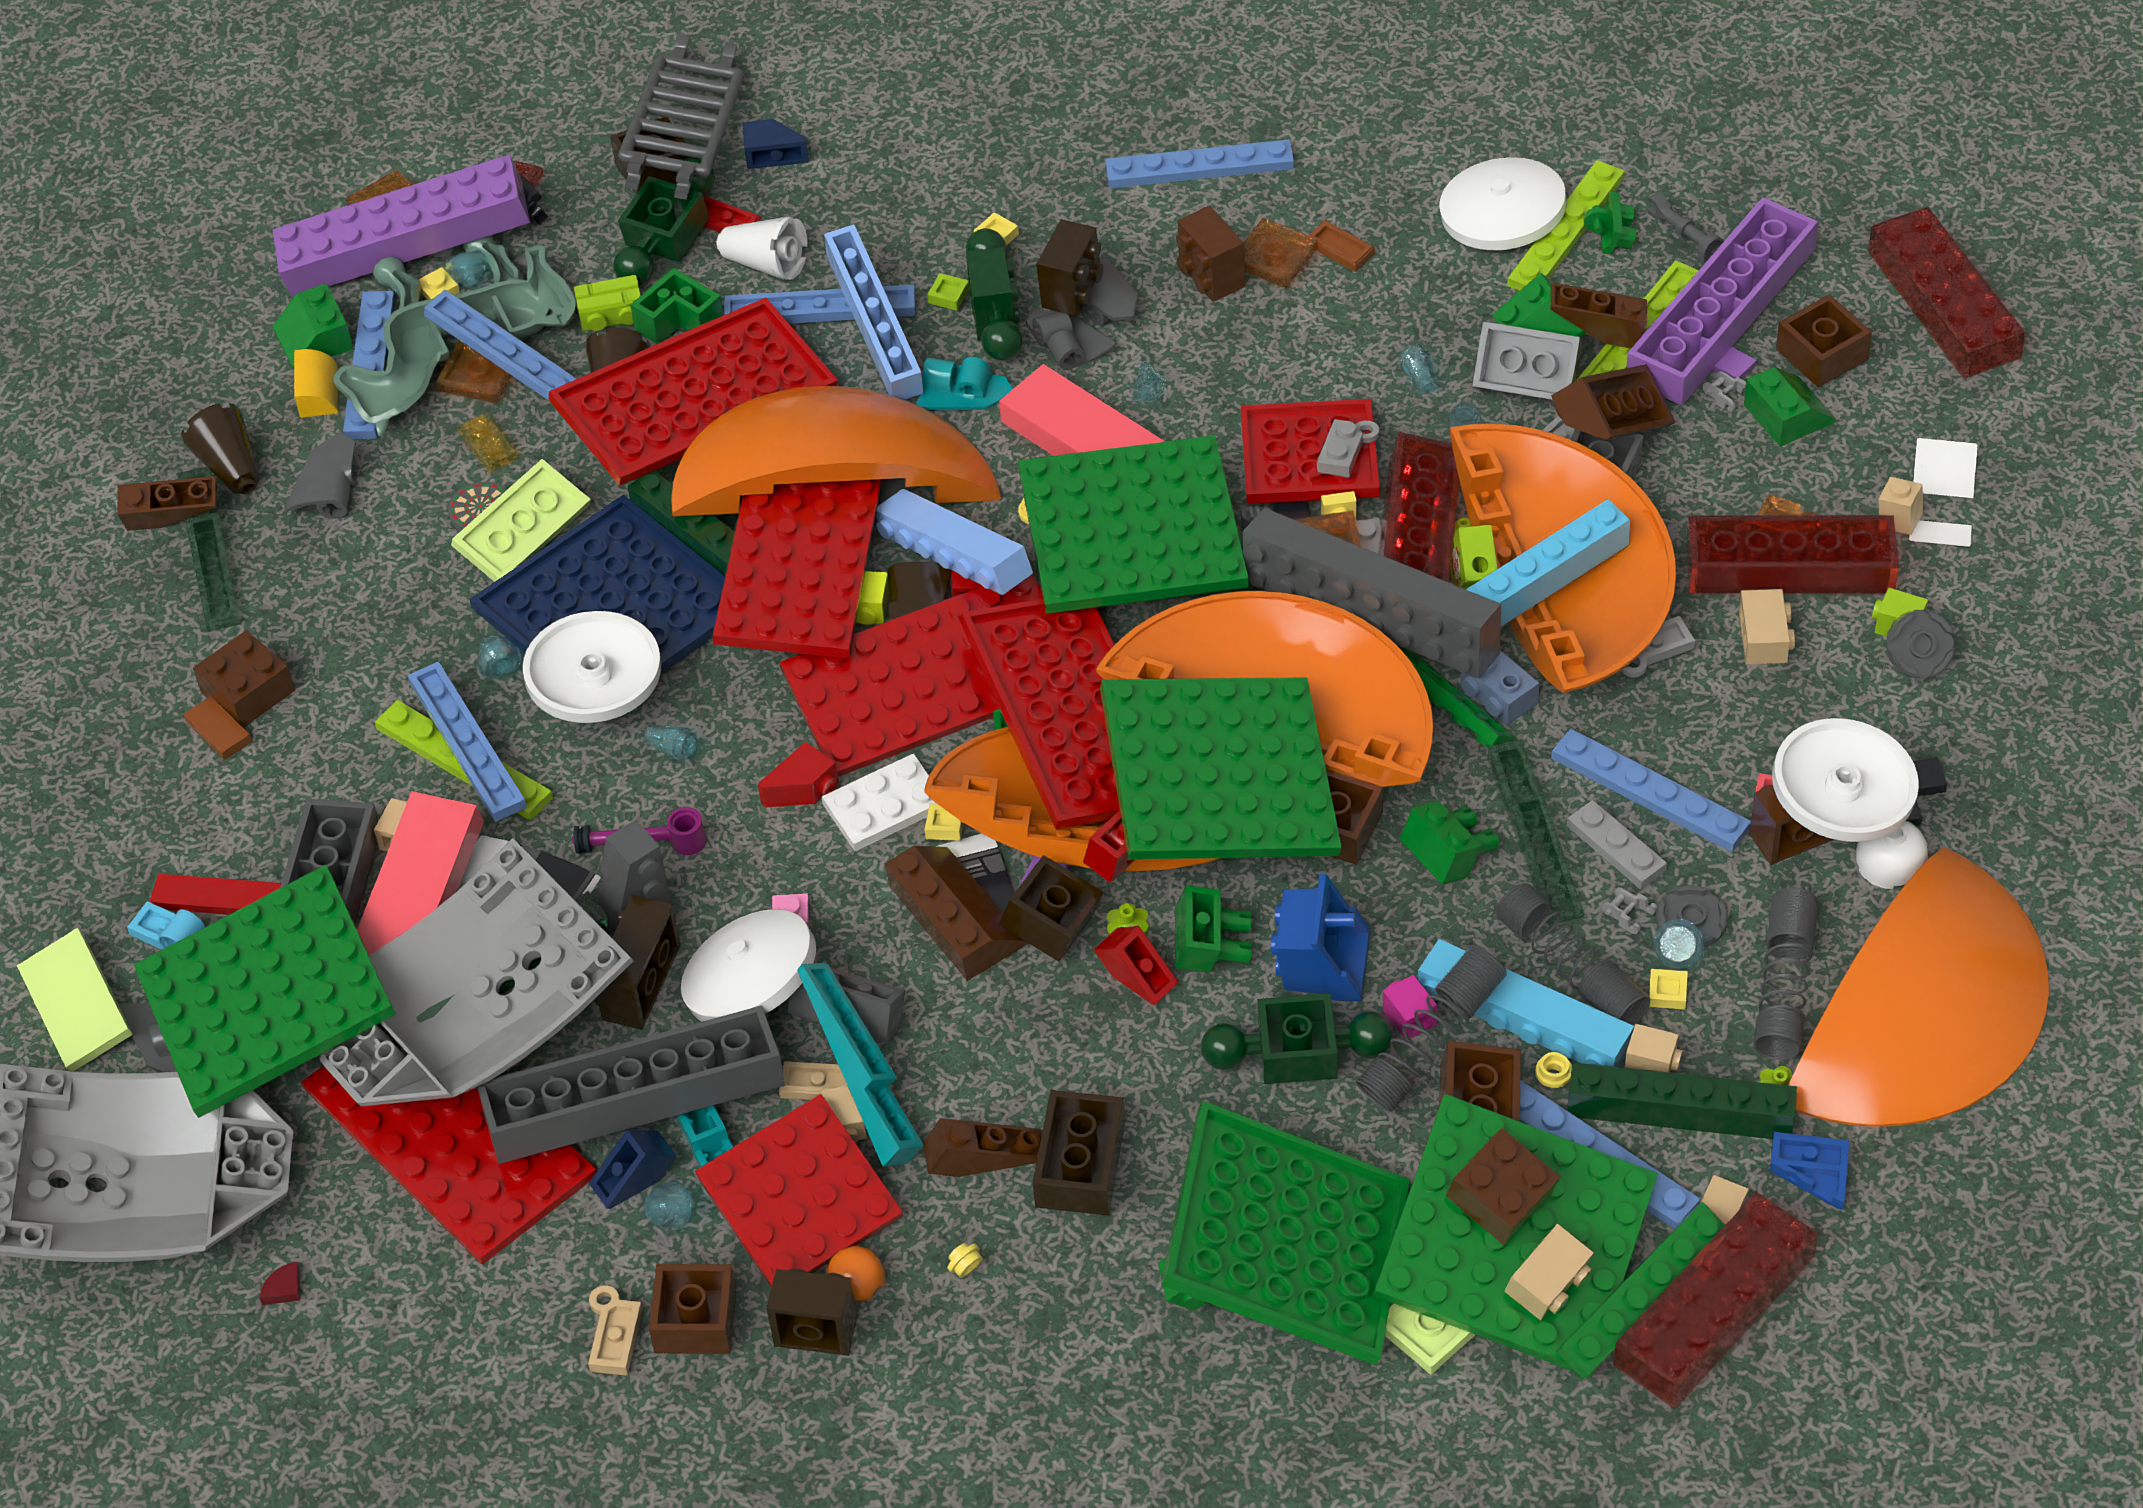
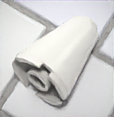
M789 216L725 227L717 238V248L722 257L782 280L795 279L805 264L806 257H801L802 247H807L808 243L806 230L799 219Z

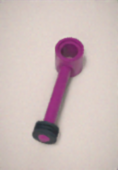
M690 807L674 810L667 819V826L644 828L655 841L669 840L674 850L682 855L697 854L704 849L707 843L701 815L696 809ZM585 825L584 828L581 826V829L579 826H574L572 843L576 853L580 854L581 850L583 853H585V850L587 853H591L592 846L605 845L606 837L618 830L591 832L590 825Z

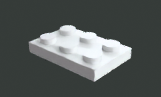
M914 754L822 796L824 807L854 851L927 818L929 805L937 804L924 793L929 775Z

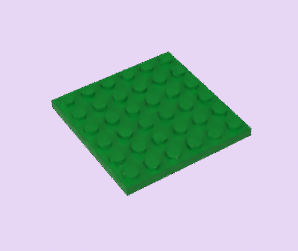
M1215 435L1018 460L1019 474L1046 614L1249 587L1247 569Z
M1307 677L1102 679L1100 692L1128 860L1339 856L1342 847Z
M327 865L308 873L134 964L191 1108L198 1118L396 1015Z
M1444 1094L1372 1296L1575 1372L1556 1350L1623 1282L1658 1173ZM1501 1128L1560 1176L1552 1195L1505 1245L1501 1244L1446 1197L1453 1178ZM1559 1224L1594 1252L1588 1263L1592 1270L1579 1287L1572 1283L1565 1291L1569 1297L1556 1314L1549 1310L1540 1321L1504 1291L1514 1273L1552 1229ZM1594 1370L1587 1377L1591 1378Z
M1202 1101L1196 1113L1161 1285L1376 1365L1382 1356L1390 1302L1372 1295L1407 1199L1410 1179Z

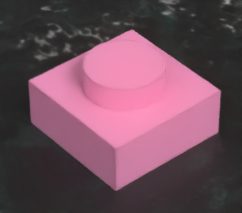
M808 893L772 896V909L793 912L800 916L809 927Z

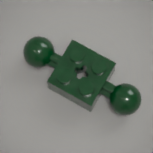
M690 157L683 161L700 164L702 159ZM713 168L707 177L694 175L687 200L675 198L676 184L650 176L646 179L618 219L627 247L617 253L613 262V269L617 278L636 275L639 286L648 281L653 273L654 264L651 257L653 254L676 262L681 260L709 219L703 195L708 193L714 185L715 174Z
M983 228L972 233L966 243L969 291L977 340H981L984 351L993 359L1008 360L1019 352L1023 340L1022 333L1016 323H1020L1018 304H1013V301H1018L1016 281L1010 282V278H1014L1012 259H1006L1005 257L1006 243L1003 237L993 229Z
M1330 993L1257 999L1259 1033L1244 1034L1235 1025L1229 1023L1216 1024L1205 1032L1201 1041V1052L1205 1061L1219 1070H1229L1237 1067L1246 1055L1261 1054L1264 1084L1337 1079V1048L1351 1047L1361 1057L1376 1058L1379 1053H1385L1390 1049V1040L1394 1038V1030L1390 1021L1384 1015L1372 1011L1357 1015L1349 1026L1334 1027Z

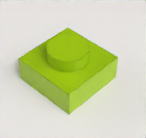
M939 273L927 294L928 303L958 311L969 291V281Z

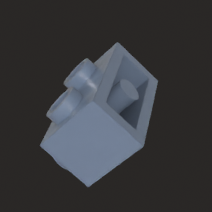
M1501 650L1499 656L1479 679L1461 672V686L1464 692L1469 697L1477 698L1485 705L1486 710L1491 716L1499 717L1507 725L1538 704L1539 682Z

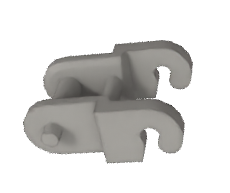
M1723 371L1716 373V380L1713 383L1706 382L1703 384L1705 394L1716 399V404L1723 409L1728 405L1727 410L1729 412L1735 409V404L1725 394L1730 390L1733 392L1738 391L1742 394L1746 388L1744 380L1738 376L1734 379ZM1721 384L1726 387L1723 391L1718 388Z
M1619 887L1615 890V899L1611 903L1605 902L1602 905L1606 915L1617 919L1620 927L1633 934H1637L1640 931V925L1634 923L1632 926L1631 918L1627 916L1633 908H1641L1652 915L1657 911V905L1652 903L1649 906L1648 898L1638 893L1635 896L1626 889ZM1621 902L1628 904L1624 911L1618 908Z

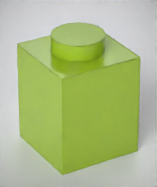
M1888 588L1884 599H1877L1872 612V619L1876 620L1875 633L1887 636L1893 622L1902 614L1914 610H1927L1928 599Z

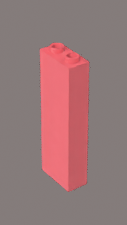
M1044 364L999 400L1001 422L1053 456L1165 442Z
M411 791L357 929L369 955L409 930L458 891L484 823L477 805Z

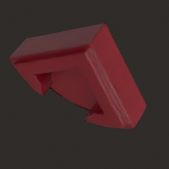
M292 1262L278 1268L266 1279L260 1293L262 1305L300 1300V1268L297 1262Z

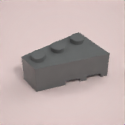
M637 820L606 837L600 868L604 877L602 885L596 889L595 895L598 897L599 903L597 910L592 911L591 918L609 936H613L618 927L619 913L623 907H627L632 895L671 904L660 846Z

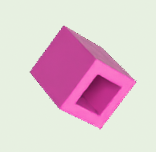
M1414 975L1404 980L1394 981L1383 990V1012L1405 1040L1406 1038L1402 1031L1403 1024L1418 1026L1414 1016L1415 1010L1423 1009L1431 1012L1426 1002L1427 996L1430 995ZM1430 998L1429 1002L1437 1014V1004ZM1418 1012L1417 1017L1426 1030L1437 1025V1019ZM1411 1027L1405 1028L1410 1039L1422 1033Z

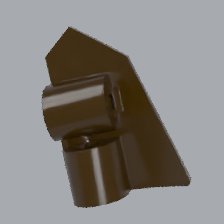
M902 562L892 565L888 569L890 620L944 601L952 570L949 568L945 569L937 562Z

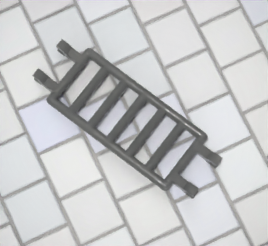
M678 33L672 54H658L656 56L618 153L621 161L628 162V177L625 182V188L638 190L645 166L678 172L675 198L687 200L694 175L700 177L709 176L745 76L742 69L734 68L738 44L725 42L719 65L687 59L690 35ZM670 67L731 80L730 83L664 71V68ZM661 82L723 94L725 96L724 99L658 87V84ZM656 98L718 110L719 113L715 115L653 103L652 100ZM651 114L713 126V130L709 131L647 119L646 115ZM641 130L706 142L708 144L707 147L639 135ZM634 146L702 160L698 164L636 152L633 149Z

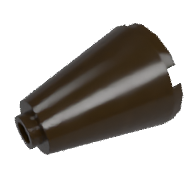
M606 328V334L598 336L597 331L591 333L586 339L585 348L591 373L650 348V342L648 339L646 342L642 340V334L638 331L627 328Z
M228 403L230 407L222 408L220 404H214L202 409L188 420L187 423L190 427L186 433L182 430V441L232 493H250L256 488L260 480V474L241 410L232 403Z

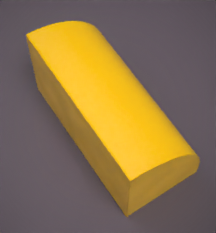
M311 349L294 350V397L300 418L339 413L338 389L333 380L335 373L338 371V365L332 357L321 351Z

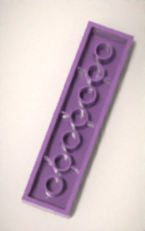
M506 155L273 229L279 274L291 297H294L299 292L324 283L327 286H331L372 273L374 266L381 259L387 257L399 258L404 263L528 224L530 220L521 177L511 155Z
M1762 197L1627 353V368L1647 364L1662 396L1683 405L1715 368V365L1733 347L1816 249L1818 221Z

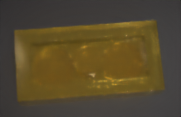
M486 413L457 426L459 435L488 473L518 460L516 451Z

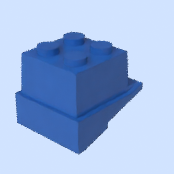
M1327 874L1319 875L1318 888L1283 890L1282 904H1276L1275 924L1278 926L1277 934L1273 933L1271 936V954L1277 955L1276 975L1282 977L1284 989L1305 993H1330L1331 1000L1362 1001L1371 931L1358 909L1348 905Z

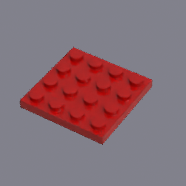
M1371 399L1240 405L1247 504L1321 500L1322 495L1354 491L1356 498L1380 497L1375 441L1362 444L1349 478L1317 472V461L1334 419L1354 422V424L1361 421L1373 422ZM1363 430V431H1361V432L1364 433V434H1368V433H1371L1372 431H1370V430Z
M822 1094L814 1097L695 1171V1176L771 1288L776 1269L789 1270L797 1268L807 1273H814L827 1265L840 1250L857 1246L903 1217L902 1210Z

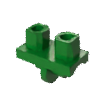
M1610 191L1609 203L1605 207L1601 208V206L1595 205L1584 214L1585 227L1590 231H1594L1595 234H1600L1601 249L1604 254H1612L1615 247L1630 249L1636 239V229L1629 227L1634 217V206L1620 203V193Z

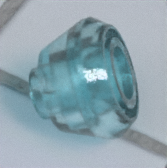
M480 250L464 252L446 259L444 269L456 283L462 282L463 287L471 286L481 282L480 276L485 274L486 256Z
M490 636L486 638L478 649V669L487 678L500 679L506 674H513L518 669L522 660L520 648L503 636Z
M1674 919L1664 923L1654 937V950L1657 957L1665 965L1672 968L1691 966L1699 959L1704 947L1703 936L1700 930L1693 923L1684 919ZM1679 936L1681 939L1674 940V937ZM1682 947V950L1680 951L1675 950L1676 948Z
M672 1180L653 1189L644 1202L646 1217L655 1226L673 1232L680 1231L688 1223L691 1215V1200L686 1187L678 1181Z

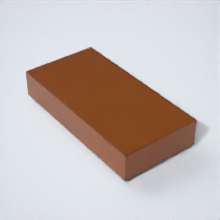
M1326 220L1305 238V245L1354 272L1375 254V247Z
M211 696L183 714L186 723L223 760L252 742L250 734Z

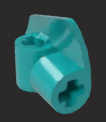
M926 358L922 371L923 394L920 395L916 405L927 410L989 409L999 403V400L1013 390L1005 376L991 374L989 364L980 358H965L962 365H957L955 361Z

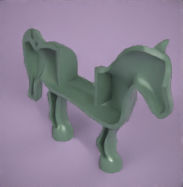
M491 235L463 244V248L471 260L480 261L492 272L494 283L477 290L454 295L492 322H497L498 326L519 340L539 333L545 326L564 327L573 320L576 309L575 297L565 280L547 264L544 246L537 245L525 249L528 270L527 280H523V273L509 260L508 251L503 245H497ZM396 257L381 259L374 266L373 274L380 285L392 288L400 298L399 309L394 311L384 323V340L389 351L386 370L371 371L357 365H346L339 368L333 378L336 388L348 397L359 415L366 422L375 424L380 437L385 435L389 420L392 417L406 411L423 395L435 366L449 361V351L443 339L453 336L424 316V307L433 299L420 301L422 289L417 275L407 273L404 264Z

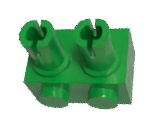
M1439 801L1413 807L1399 838L1442 885L1468 877L1477 856L1482 853L1495 851L1499 845L1498 836L1496 833L1492 834L1493 831L1491 829L1470 834L1467 829L1474 828L1477 823L1476 813L1471 811L1470 807L1465 806L1449 812Z
M1185 885L1175 906V968L1210 973L1218 960L1248 965L1252 956V943L1221 938V930L1248 934L1251 928L1252 919H1249L1251 918V911L1221 908V890Z

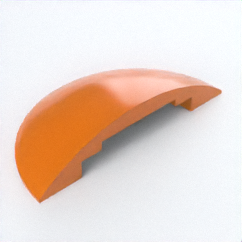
M809 386L777 391L754 398L736 406L710 423L694 439L678 465L673 481L671 503L672 517L739 513L740 495L773 494L774 484L904 478L905 487L932 486L936 503L993 501L1001 499L997 481L981 453L968 438L938 415L907 400L878 391L844 386Z
M1469 424L1450 427L1449 431L1469 520L1471 526H1492L1497 569L1607 499L1630 519L1628 546L1509 621L1510 627L1532 663L1545 679L1562 693L1585 688L1622 670L1634 661L1656 637L1669 613L1674 596L1676 565L1672 541L1666 525L1654 504L1633 479L1614 463L1597 452L1570 439L1546 431L1517 425Z
M1267 591L1230 592L1193 599L1168 608L1133 628L1111 648L1096 668V672L1103 679L1307 677L1326 769L1386 787L1420 782L1428 764L1433 735L1432 710L1425 686L1411 661L1379 629L1364 619L1323 601L1305 596Z
M1009 727L985 733L953 749L936 764L928 776L924 788V793L935 803L961 822L991 839L1037 857L1045 855L1054 862L1090 868L1083 863L1089 839L1108 821L1055 830ZM1220 858L1135 860L1124 871L1168 870L1203 864Z
M1944 847L1931 856L1904 885L1886 909L1849 967L1788 1084V1086H1797L1795 1111L1826 1121L1857 1126L1882 1127L1921 1123L1948 1116L1973 1105L2003 1085L2019 1069L2032 1051L2046 1016L2049 997L2047 964L2039 937L2030 919L2014 897L1984 869L1962 855Z

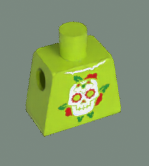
M1491 525L1460 527L1457 529L1446 551L1453 585L1467 589L1497 570Z

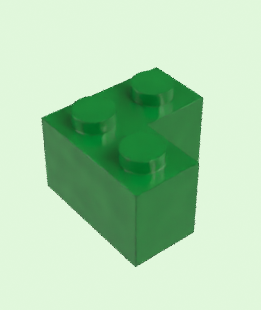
M675 268L630 304L635 331H638L656 344L664 341L679 327L689 331L723 316L721 296Z

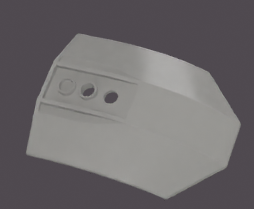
M512 838L467 883L438 908L409 930L369 955L396 1015L322 1053L320 1062L360 1106L455 1097L491 1081L553 1037L581 1013L634 960ZM541 957L540 964L535 969L528 970L530 963L534 959ZM509 979L515 980V987L512 992L504 996L499 995V988L503 982Z
M0 1064V1256L53 1261L129 1262L162 1260L206 1251L287 1196L293 1129L253 1090L198 1118L191 1108L177 1072L111 1074L72 1072ZM54 1178H62L69 1185L64 1188H55L50 1185L49 1181ZM91 1178H101L108 1186L101 1192H93L87 1188L86 1182Z

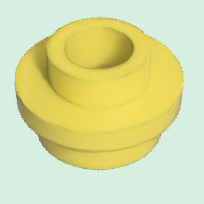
M1550 1052L1538 1061L1536 1077L1541 1084L1547 1087L1559 1088L1569 1083L1572 1065L1563 1054ZM1550 1070H1557V1071H1559L1560 1073L1554 1074V1073H1550V1072H1548V1071H1550Z
M966 1243L961 1244L949 1255L948 1258L951 1262L947 1269L951 1273H957L960 1278L965 1277L982 1262L983 1257L979 1254L980 1248L977 1244L967 1246Z

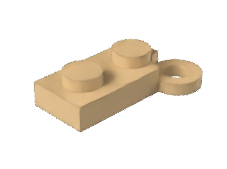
M599 1286L589 1296V1304L592 1311L600 1315L588 1363L590 1372L628 1376L643 1311L641 1302L620 1300L617 1290L611 1286ZM602 1296H609L611 1298V1301L605 1305L597 1302Z

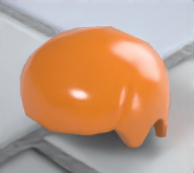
M860 1246L840 1250L833 1256L827 1267V1274L837 1273L851 1278L855 1302L858 1300H871L874 1292L880 1287H885L886 1268L873 1251Z

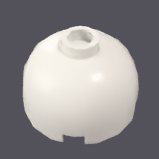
M1905 821L1898 829L1886 836L1858 842L1856 848V861L1861 875L1871 884L1885 889H1893L1894 886L1905 885L1928 860L1927 841L1921 831L1908 821Z

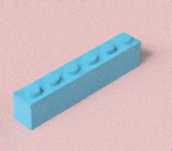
M1607 499L1466 590L1501 604L1502 627L1628 546L1630 519Z
M1438 939L1418 969V981L1429 995L1438 996L1435 987L1447 975L1449 970L1454 967V964L1461 959V956L1466 952L1465 950ZM1506 969L1507 976L1504 980L1500 982L1493 993L1474 1014V1016L1486 1020L1489 1025L1496 1029L1508 1030L1519 1035L1523 1041L1529 1044H1539L1552 1050V1052L1563 1054L1567 1059L1570 1058L1578 1063L1620 1067L1626 1058V1052L1635 1027Z

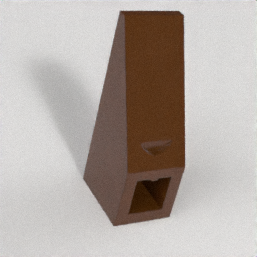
M1558 283L1551 284L1550 310L1601 342L1632 348L1642 337L1647 324V299Z
M216 476L118 485L117 515L127 531L162 528L217 508Z
M940 1118L923 1142L928 1174L962 1177L1037 1163L1042 1137L1041 1130Z

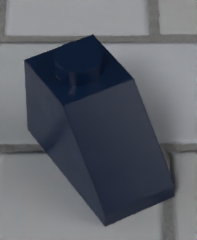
M774 119L742 122L747 169L809 163L805 136Z
M627 1129L589 1184L605 1207L612 1209L659 1182L677 1156L659 1131Z

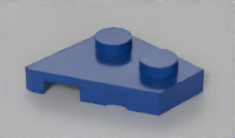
M1774 1132L1770 1171L1829 1205L1843 1210L1850 1141Z

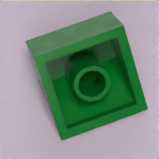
M1542 273L1492 314L1497 324L1582 337L1587 333L1550 310V293L1553 282Z
M326 283L297 293L272 326L293 370L294 350H317L333 357L353 349L347 323Z
M1773 367L1746 379L1744 406L1780 447L1836 422V418L1802 379L1796 375Z

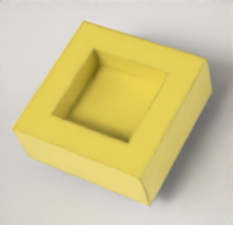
M995 212L974 230L975 232L983 228L993 229L1003 237L1006 245L1019 235L1018 225Z
M442 267L419 279L422 289L421 294L427 300L437 297L444 289L453 295L460 293L458 284Z
M1354 491L1321 496V518L1324 527L1333 525L1343 526L1346 525V522L1356 521V497Z
M930 804L925 825V837L932 840L960 841L964 823L938 804Z
M1651 969L1649 997L1651 999L1649 1007L1685 1010L1688 971Z

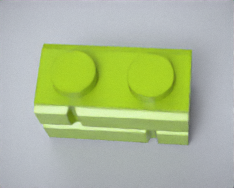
M636 275L574 286L582 331H599L608 326L619 324L631 325L634 323L630 304L641 296Z

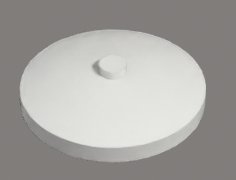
M1516 157L1484 161L1465 169L1447 184L1440 198L1442 223L1450 236L1460 243L1473 248L1506 250L1521 247L1544 237L1561 221L1567 205L1565 186L1560 176L1553 169L1538 161Z
M607 611L577 613L552 623L533 639L523 660V675L526 689L535 704L556 718L578 723L607 721L632 711L651 695L661 674L659 647L652 633L635 619Z
M1822 719L1797 728L1786 737L1779 747L1772 770L1775 793L1788 814L1807 829L1827 838L1840 841L1860 842L1874 840L1898 829L1912 812L1919 788L1918 774L1907 751L1894 738L1882 730L1850 719Z
M780 909L754 912L730 922L710 936L698 948L686 966L681 981V994L685 1004L701 1022L761 1005L765 1014L788 999L802 984L797 969L802 964H812L816 955L814 935L800 916Z

